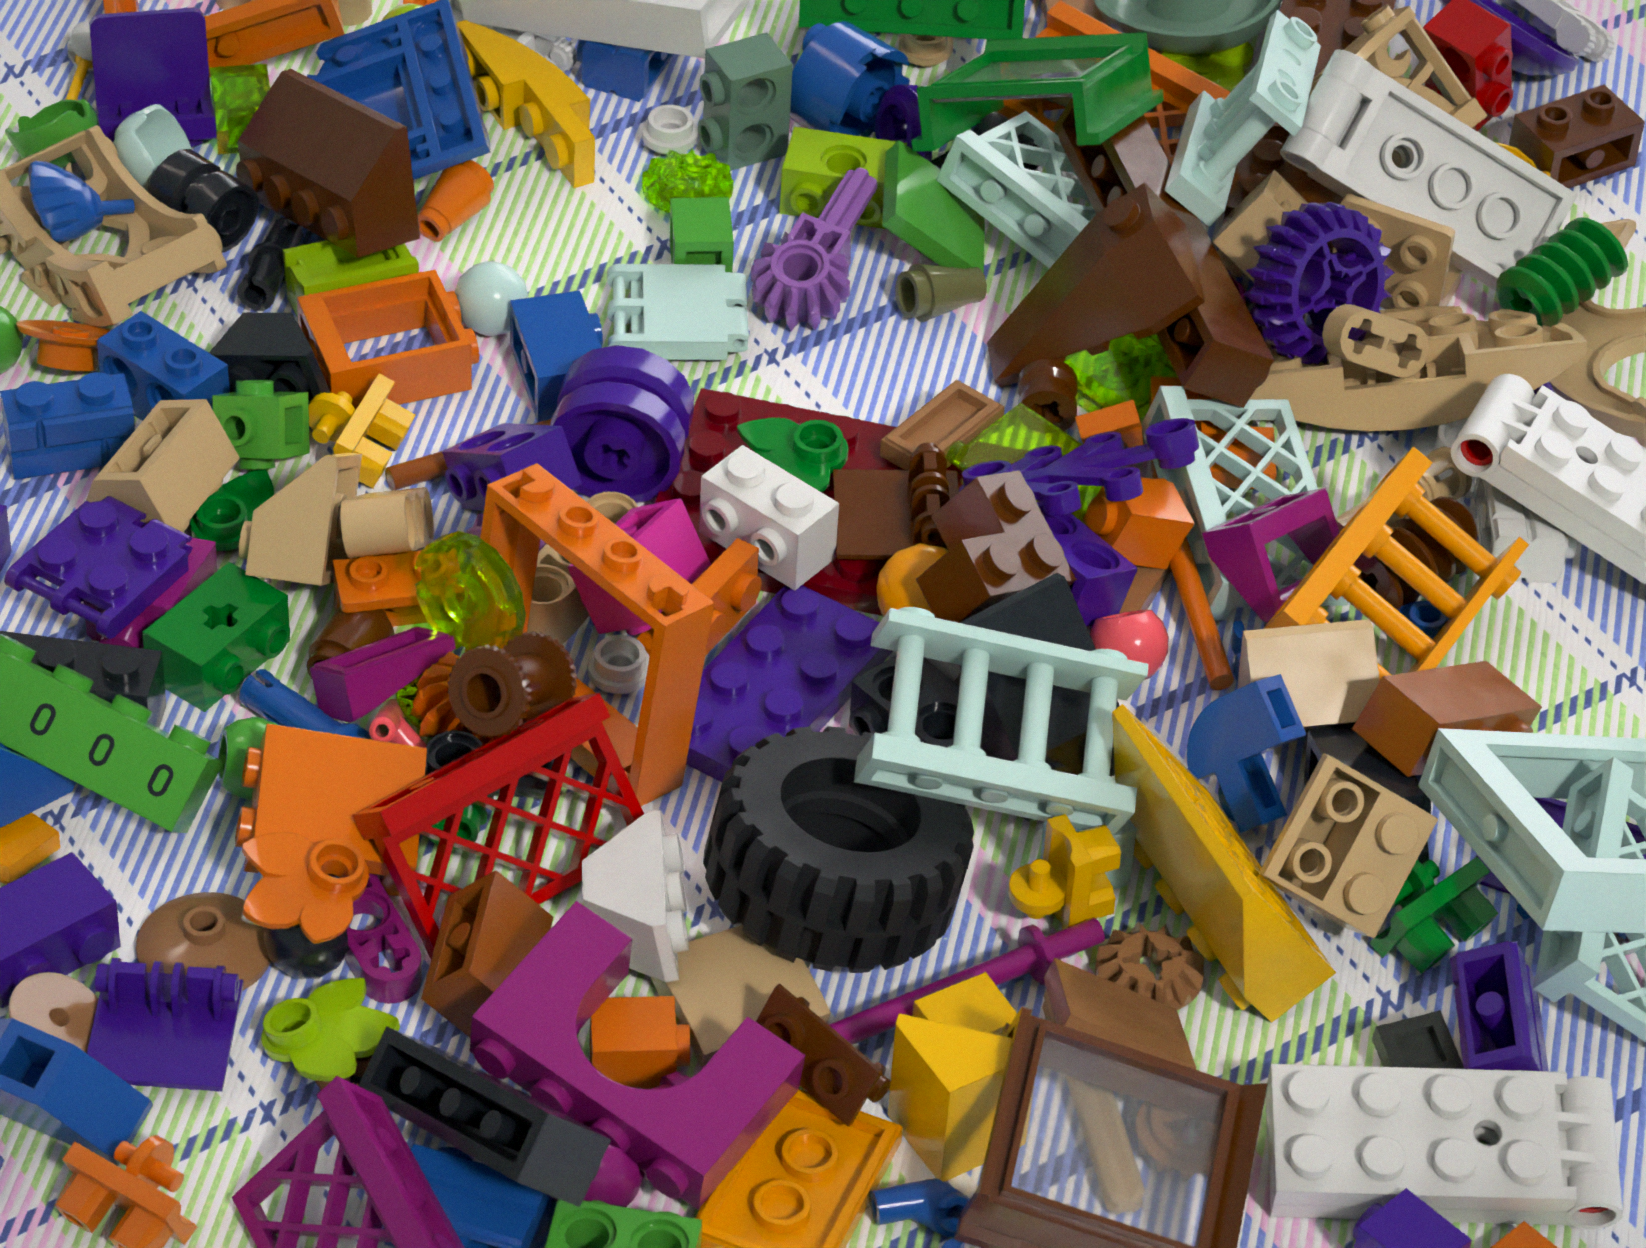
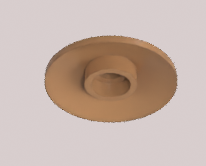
M193 893L175 898L163 904L145 920L136 941L138 963H146L147 972L152 971L154 961L163 962L164 974H172L176 962L184 963L185 975H187L188 966L216 968L217 965L226 967V973L239 974V979L244 981L243 990L249 988L263 976L270 966L271 960L268 957L263 938L265 927L259 926L245 918L242 912L245 903L244 899L224 893Z

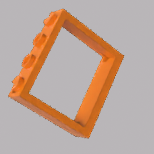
M536 463L487 485L465 652L470 648H475L479 645L483 647L487 644L490 647L496 645L501 649L504 645H508V640L514 639L516 635H522V633L527 632L540 539L652 627L654 634L638 727L603 699L611 717L602 721L636 797L640 805L643 806L681 787L683 784L715 602ZM658 610H663L669 616L665 617ZM577 678L576 695L574 697L595 694L591 688ZM588 741L573 748L570 758L594 777L598 762Z

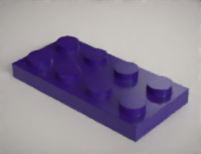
M785 585L703 670L686 765L722 782L726 771L731 769L733 761L752 745L755 747V744L763 738L777 732L782 737H785L786 733L793 728L809 726L812 732H820L851 698L852 681L883 663L893 653L892 650L871 646L872 633L880 622L803 585L795 591Z

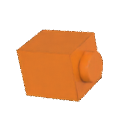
M1141 477L1144 492L1136 498L1117 502L1107 500L1104 487H1101L1097 496L1092 499L1088 506L1087 513L1083 518L1085 525L1132 564L1167 569L1170 565V560L1176 555L1195 524L1174 483Z
M674 996L608 997L590 1017V1063L609 1079L638 1089L657 1087L660 1085L661 1077L676 1072L677 1067L690 1066L689 1024H676Z

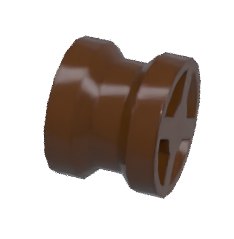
M1040 359L1029 363L1018 376V394L1020 396L1018 399V419L1020 423L1030 432L1039 435H1056L1065 432L1073 426L1077 416V400L1075 398L1077 395V375L1073 368L1065 362L1055 359Z

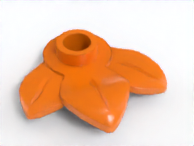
M295 832L265 834L243 843L242 853L263 876L245 900L242 912L246 919L268 929H286L300 924L306 938L314 944L332 940L343 934L353 920V902L364 893L369 879V869L364 856L354 844L342 839H327L315 845L307 838ZM327 874H333L340 878L331 877Z

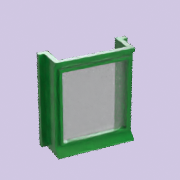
M1147 32L987 40L982 55L932 83L931 86H920L917 88L922 134L912 140L913 152L937 150L956 138L957 135L980 123V120L988 114L1004 108V100L1053 97H1073L1077 145H1100L1164 101L1163 89L1152 90Z

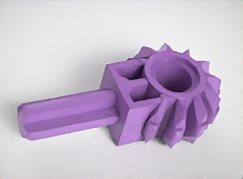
M859 167L856 170L847 171L819 218L817 219L802 213L790 233L788 234L785 231L780 240L781 246L767 242L764 243V247L761 250V258L755 259L751 267V282L754 283L752 285L753 301L756 307L765 308V315L769 323L785 318L786 325H788L791 332L798 322H807L816 331L820 324V316L836 320L837 314L840 312V303L847 302V297L850 294V280L847 277L849 276V266L851 264V231L877 190V180L869 175L868 170Z

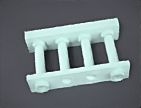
M1276 10L1269 19L1259 61L1225 99L1217 98L1215 100L1203 90L1189 106L1165 191L1209 227L1225 211L1235 169L1243 157L1276 122L1293 136L1301 130L1321 45L1316 42V34L1305 22L1297 17L1288 19L1279 10Z
M903 607L898 610L890 608L872 633L871 646L897 651L888 731L882 734L874 733L859 753L856 761L854 782L1047 822L1049 818L1066 814L1074 828L1085 830L1105 824L1113 836L1135 813L1137 788L1117 784L1115 779L1110 776L1113 745L1112 712L1116 709L1117 699L1127 701L1146 679L1149 664L1128 660L1125 654L1112 649L1087 651L935 618L932 612L923 608ZM924 657L962 665L953 746L948 748L922 743L920 738L915 735ZM988 671L1026 679L1018 759L1014 761L986 756V753L980 749ZM1053 685L1090 693L1083 772L1078 775L1051 770L1050 765L1045 762Z

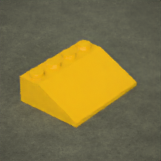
M1121 704L1112 712L1115 781L1117 784L1137 788L1135 813L1130 818V821L1136 828L1133 855L1147 870L1153 865L1157 868L1163 878L1154 884L1155 888L1178 916L1185 911L1189 915L1194 925L1187 929L1186 933L1200 953L1210 963L1217 958L1227 972L1221 975L1218 980L1231 999L1243 1011L1250 1005H1253L1272 1023L1336 974V971L1277 887L1259 874L1262 866L1208 789L1124 704Z

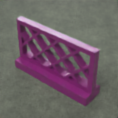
M338 1076L317 1094L324 1110L231 1197L257 1248H297L299 1236L318 1237L316 1248H337L338 1239L358 1240L356 1248H377L379 1241L392 1242L395 1248H464L382 1097ZM335 1135L339 1148L333 1174L314 1173L319 1149ZM281 1184H290L282 1222L269 1221L261 1203ZM311 1186L329 1187L321 1225L302 1223ZM350 1188L364 1189L368 1196L361 1227L342 1226Z

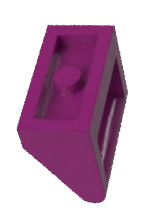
M1326 487L1279 496L1202 533L1211 560L1264 622L1270 621L1302 580L1300 579L1278 590L1264 544L1288 534L1312 565H1314L1339 534Z

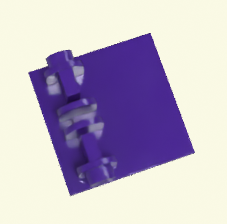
M112 958L110 964H98L95 974V991L100 992L87 1054L130 1085L223 1092L244 981L239 979V974L226 973V967L217 965L216 968L188 966L187 975H185L184 963L179 962L174 964L172 974H164L162 961H154L151 972H147L146 963L122 962L121 958Z

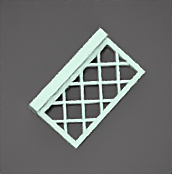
M1027 111L980 136L970 129L957 135L936 179L1048 268L1055 263L1096 214L1080 181L1062 177L1061 171L1070 172L1075 175L1076 173L1059 141L1058 135ZM1024 133L1033 138V143L1038 147L1018 143L1017 136ZM1023 162L1043 166L1046 173L1025 169ZM1067 196L1088 200L1090 207L1070 203L1067 200Z
M1160 386L1142 422L1145 437V431L1151 425L1176 418L1209 420L1227 432V435L1218 444L1197 430L1196 427L1199 448L1194 452L1195 461L1187 466L1175 469H1162L1158 466L1157 459H1153L1158 478L1174 483L1195 523L1187 535V539L1214 620L1226 621L1233 607L1250 606L1209 557L1202 533L1226 522V516L1230 512L1239 516L1256 508V506L1242 498L1250 487H1253L1271 500L1279 496L1315 490L1318 487L1288 399H1249L1245 407L1242 408L1218 399H1187L1183 386ZM1250 420H1274L1280 438L1276 443H1273L1247 424ZM1235 438L1263 456V459L1255 468L1227 450ZM1271 462L1293 476L1296 486L1291 492L1263 474ZM1214 463H1217L1243 481L1235 492L1212 477L1210 468ZM1288 534L1275 539L1276 542L1296 554L1288 566L1267 553L1278 590L1304 578L1295 572L1303 560L1312 565ZM1329 594L1320 606H1347L1349 602L1342 596L1336 600Z
M1614 756L1570 786L1562 830L1586 857L1644 859L1642 854H1646V841L1636 843L1625 820L1626 815L1634 819L1646 840V799L1631 789L1634 770ZM1543 931L1533 989L1553 1002L1571 993L1646 1042V987H1640L1625 957L1635 953L1646 973V933H1625L1629 942L1619 945L1613 932ZM1605 961L1621 993L1620 995L1596 981L1601 962Z

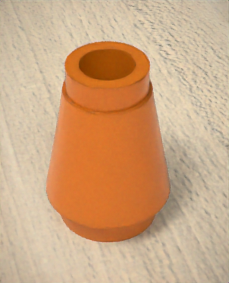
M473 160L443 169L418 214L419 231L426 238L435 242L442 241L446 235H449L490 204V194L494 190V182L486 169Z

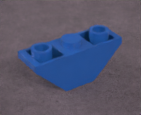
M1 1018L0 1115L71 1146L74 1142H77L119 1166L120 1162L114 1159V1152L122 1141L132 1143L153 1106L151 1099L76 1045L14 1018Z

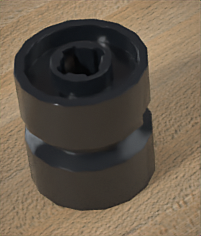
M191 149L178 150L169 155L156 169L147 190L158 201L178 212L203 214L207 223L218 233L222 242V252H227L236 247L247 236L255 223L258 213V196L252 187L233 175L221 171L219 166Z

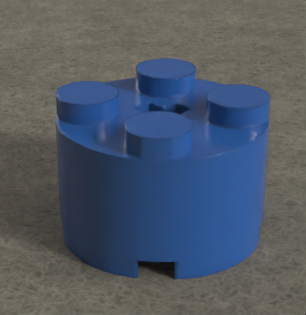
M839 21L828 27L822 23L815 24L808 30L803 39V52L792 71L790 117L793 121L808 129L869 137L875 132L877 112L887 90L894 85L910 84V79L902 75V64L910 66L908 57L903 52L850 22Z

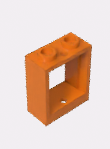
M436 269L297 297L298 324L314 352L330 392L334 394L340 391L348 393L353 399L352 405L355 409L358 408L379 373L395 382L387 399L398 405L472 390V364L479 363L478 342L472 328H463L458 298L454 291L446 292ZM427 327L435 344L434 346L351 362L344 347L345 343Z

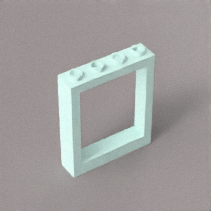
M1438 728L1418 786L1543 931L1646 933V859L1586 857L1534 799H1568L1570 786L1613 756L1634 770L1631 789L1646 799V739Z

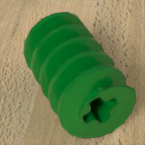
M1578 217L1567 223L1563 230L1551 235L1547 242L1535 247L1531 254L1519 259L1515 266L1500 273L1496 281V295L1500 308L1532 313L1536 316L1537 325L1542 328L1543 325L1549 327L1557 325L1561 322L1563 314L1568 315L1577 310L1579 301L1585 302L1594 297L1596 289L1606 288L1610 285L1612 277L1617 278L1623 275L1628 268L1627 255L1619 240L1605 226L1590 218Z

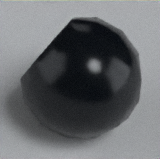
M300 924L286 929L265 928L263 934L269 959L277 968L295 979H319L339 967L349 948L347 929L340 936L318 944H314L306 938Z

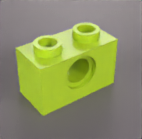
M794 127L782 166L780 214L800 216L802 213L818 219L846 172L861 167L868 170L869 175L877 180V190L855 225L885 229L882 225L886 151L896 141Z

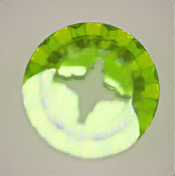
M693 148L687 154H679L674 150H669L666 158H651L648 170L642 173V191L644 196L653 206L666 213H670L671 198L729 197L730 200L733 195L734 180L731 179L730 165L718 163L715 153L700 156L695 154ZM688 180L698 181L697 187L694 185L693 182H689Z

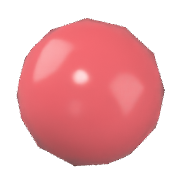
M1136 610L1098 618L1095 620L1089 633L1096 649L1116 650L1125 654L1128 660L1149 664L1146 679L1151 678L1162 667L1168 654V633L1163 621L1152 610Z

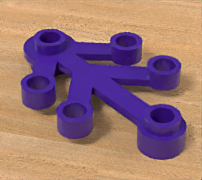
M1176 418L1155 423L1145 431L1148 444L1124 449L1121 433L1104 432L1087 438L1084 444L1062 456L1061 447L1043 446L1028 451L1024 458L1012 465L1010 462L1003 460L979 463L962 472L964 484L960 486L959 492L976 477L1020 470L1027 485L1033 491L1035 500L1042 501L1044 513L1049 516L1065 515L1081 508L1082 504L1078 485L1104 487L1106 499L1109 501L1130 500L1144 492L1140 470L1136 467L1123 466L1157 459L1158 466L1162 469H1175L1193 463L1196 459L1194 452L1199 448L1195 421L1188 418Z

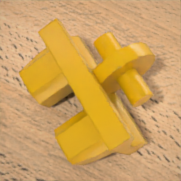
M380 373L357 409L352 405V397L343 391L337 394H318L309 403V426L313 430L312 437L314 440L322 444L328 441L336 442L333 447V454L349 452L362 454L359 482L374 489L393 453L367 439V435L397 450L416 414L387 399L395 382Z
M1066 814L1047 819L1043 859H1036L1031 864H1025L1012 873L1008 886L1010 902L1032 919H1041L1045 915L1050 914L1055 915L1061 922L1062 930L1093 917L1097 919L1114 914L1116 898L1113 886L1105 872L1119 869L1121 850L1107 825L1103 824L1076 832Z

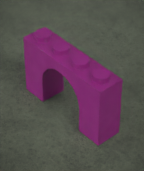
M575 901L474 1013L471 1023L469 1051L474 1055L478 1064L490 1075L499 1079H510L529 1092L531 1097L611 1139L609 1145L620 1148L638 1165V1168L646 1173L649 1182L663 1195L672 1199L682 1198L696 1209H699L798 1091L805 1055L747 1016L710 1061L696 1075L678 1085L662 1089H638L619 1084L604 1076L584 1055L577 1035L587 1020L628 975L633 938L578 901Z

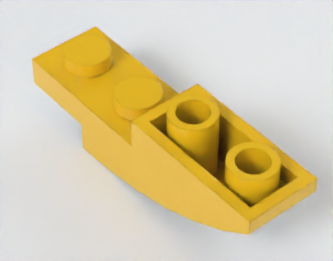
M467 20L457 22L469 58L467 61L481 109L489 111L503 130L522 125L526 135L529 137L534 136L544 149L550 166L555 170L559 169L573 188L594 183L595 137L590 132L589 97L563 71L536 51L490 28Z

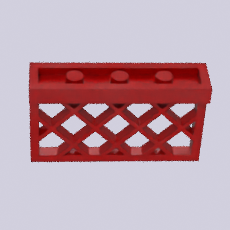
M600 693L569 698L519 725L517 730L511 731V734L500 738L496 737L352 815L363 839H374L430 959H432L439 933V928L433 917L439 894L441 892L450 896L462 889L443 882L453 846L481 856L474 882L491 873L495 862L522 871L518 888L539 905L582 881V860L588 856L590 847L598 849L608 842L593 836L603 802L619 808L627 826L644 814L602 721L611 716ZM588 741L598 762L592 786L565 776L573 748ZM554 759L551 770L541 767ZM526 774L548 781L539 815L511 806L518 780ZM607 785L612 793L606 791ZM562 787L588 796L579 831L552 821ZM500 789L497 800L487 797V795ZM471 804L494 811L484 846L456 836L464 808ZM508 817L535 826L526 861L498 851ZM446 818L443 830L431 827ZM549 832L576 841L569 868L560 874L540 867ZM416 834L439 841L429 876L411 870L399 845ZM536 877L546 880V882L533 888ZM419 885L426 887L424 896L419 888Z

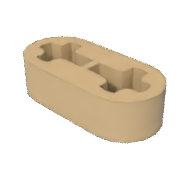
M1344 304L1336 307L1328 315L1323 327V342L1329 353L1341 359L1396 377L1408 378L1415 375L1423 368L1428 358L1429 340L1423 329L1417 325L1356 305ZM1351 327L1367 331L1363 343L1348 338ZM1389 339L1404 344L1400 355L1386 351Z

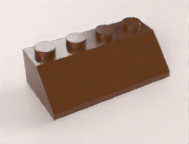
M293 69L281 71L237 141L240 162L236 165L237 178L255 190L258 196V203L358 258L420 239L407 126Z

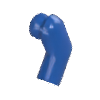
M937 1178L871 1190L869 1196L871 1212L876 1225L913 1219L944 1237H955L960 1213L970 1200L967 1195Z

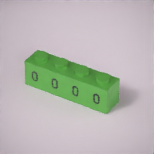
M0 634V743L170 832L188 833L223 764V761L206 753L211 742L176 724L170 734L148 723L152 711L118 694H116L112 703H109L89 692L94 684L93 680L60 664L57 665L54 673H51L31 662L36 653L35 650Z

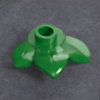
M765 418L748 421L737 426L739 436L755 453L820 492L825 491L829 486L830 474L833 473V469H841L848 460V444L843 437L842 431L835 424L825 420H810L799 425L787 418Z
M255 469L222 484L192 516V537L215 541L216 551H230L239 548L240 534L244 522L252 521L253 511L274 495V487L266 469Z

